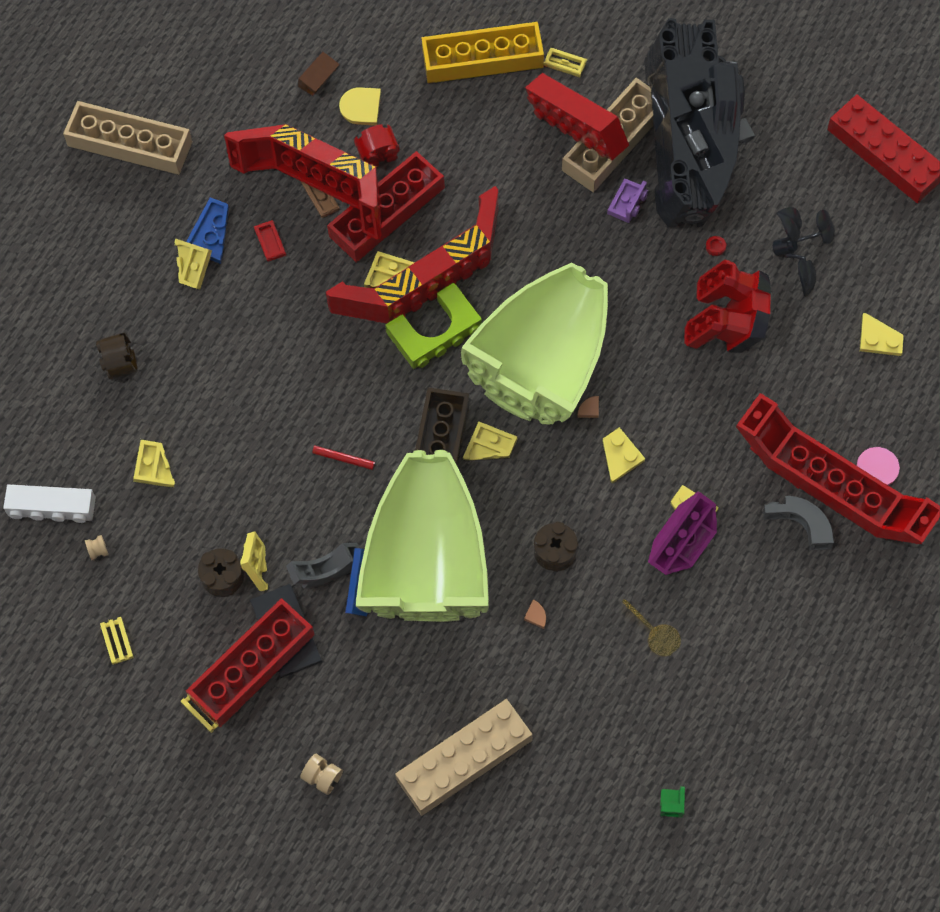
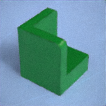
M680 786L679 790H661L660 816L683 818L684 786Z

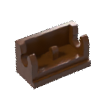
M322 52L299 77L297 86L313 96L333 72L339 68L340 64Z

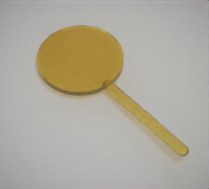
M624 599L622 601L651 630L648 636V645L655 654L670 656L680 647L681 638L674 627L666 624L653 627L627 600Z

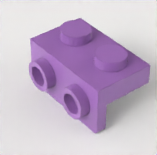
M624 178L608 208L607 214L630 223L632 217H636L640 210V202L645 201L649 190L646 189L647 182L643 181L639 185Z

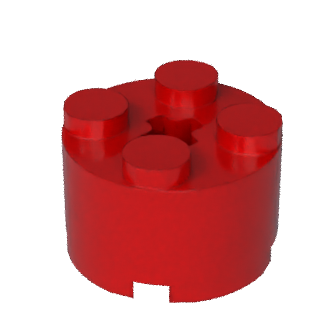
M382 124L372 126L362 131V136L359 139L357 136L354 139L361 160L375 167L379 166L381 161L387 160V162H391L398 158L397 154L400 147L390 125H387V128H383Z

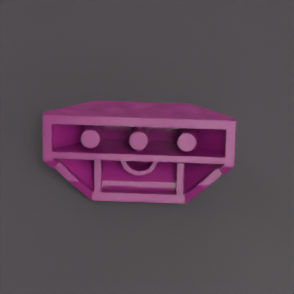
M699 491L679 504L654 539L648 563L665 575L691 568L717 533L716 504Z

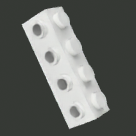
M7 485L3 509L13 519L30 517L33 520H43V518H50L58 522L67 519L84 523L93 519L96 497L92 489Z

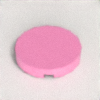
M881 447L865 450L858 458L856 465L888 486L896 480L900 469L896 456L889 450Z

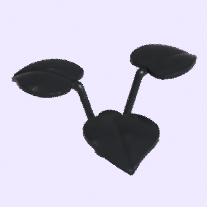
M787 207L781 209L776 214L781 219L788 237L774 240L773 252L776 256L786 255L787 258L800 259L798 261V273L805 297L813 290L817 276L811 260L806 261V257L793 254L798 248L797 242L821 235L823 243L829 244L834 240L835 228L828 211L820 210L816 216V224L819 231L799 238L802 227L800 213L794 207Z

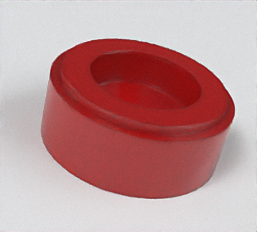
M712 236L706 242V251L712 256H720L726 250V242L722 237Z

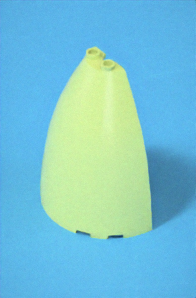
M570 263L524 286L505 300L463 345L461 350L462 363L467 365L470 379L475 385H481L486 390L484 394L490 400L522 419L531 421L532 418L537 419L541 424H554L555 421L560 420L564 422L567 420L584 393L600 356L606 329L608 283L598 276H587L583 267Z
M422 450L407 453L391 478L377 507L368 532L356 597V607L366 613H371V610H373V612L378 613V616L392 619L395 618V615H398L400 618H404V621L436 622L459 621L460 616L471 619L480 616V611L483 613L488 611V573L480 523L465 481L451 454L447 453V451L436 450L433 455H426V452Z

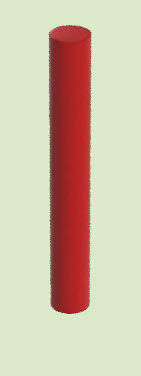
M314 446L312 452L316 455L373 470L375 465L373 461L319 446Z

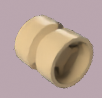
M314 754L305 765L300 778L310 785L316 784L318 790L329 795L334 789L331 786L332 781L338 783L343 770L334 764L328 765L326 759L318 754Z

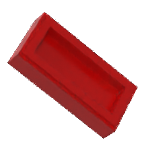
M273 220L254 226L267 262L286 256Z

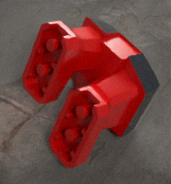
M724 259L700 276L697 282L698 301L709 304L725 296L731 298V301L727 304L726 308L710 305L690 319L685 326L684 343L686 346L697 349L717 338L726 342L727 352L742 353L763 340L770 318L771 286L769 275L760 270L754 274L739 271L734 262Z

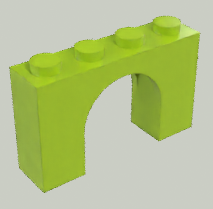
M455 283L437 293L438 303L452 321L449 329L444 334L437 337L422 336L413 329L403 314L385 325L386 333L413 369L417 367L423 368L429 363L431 358L442 356L447 351L446 349L452 345L454 347L460 345L465 337L468 335L472 336L482 324L481 317Z

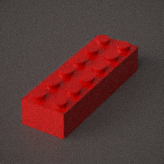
M544 73L540 74L525 87L528 93L527 98L535 109L534 114L540 120L544 119L550 126L559 128L563 134H569L575 141L584 143L588 149H594L601 157L605 156L610 160H614L630 146L618 116Z
M858 94L830 118L827 129L917 204L940 183V161Z
M417 151L378 182L382 235L379 240L363 233L360 210L353 206L348 207L327 225L329 237L355 262H358L445 188L444 176Z
M281 598L186 690V693L213 722L221 727L315 635L313 627Z

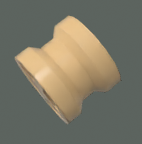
M102 535L97 536L95 540H85L91 560H95L100 555H108Z

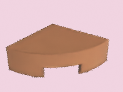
M599 396L588 398L581 404L578 410V418H599Z
M533 600L524 620L544 629L546 614L543 607Z

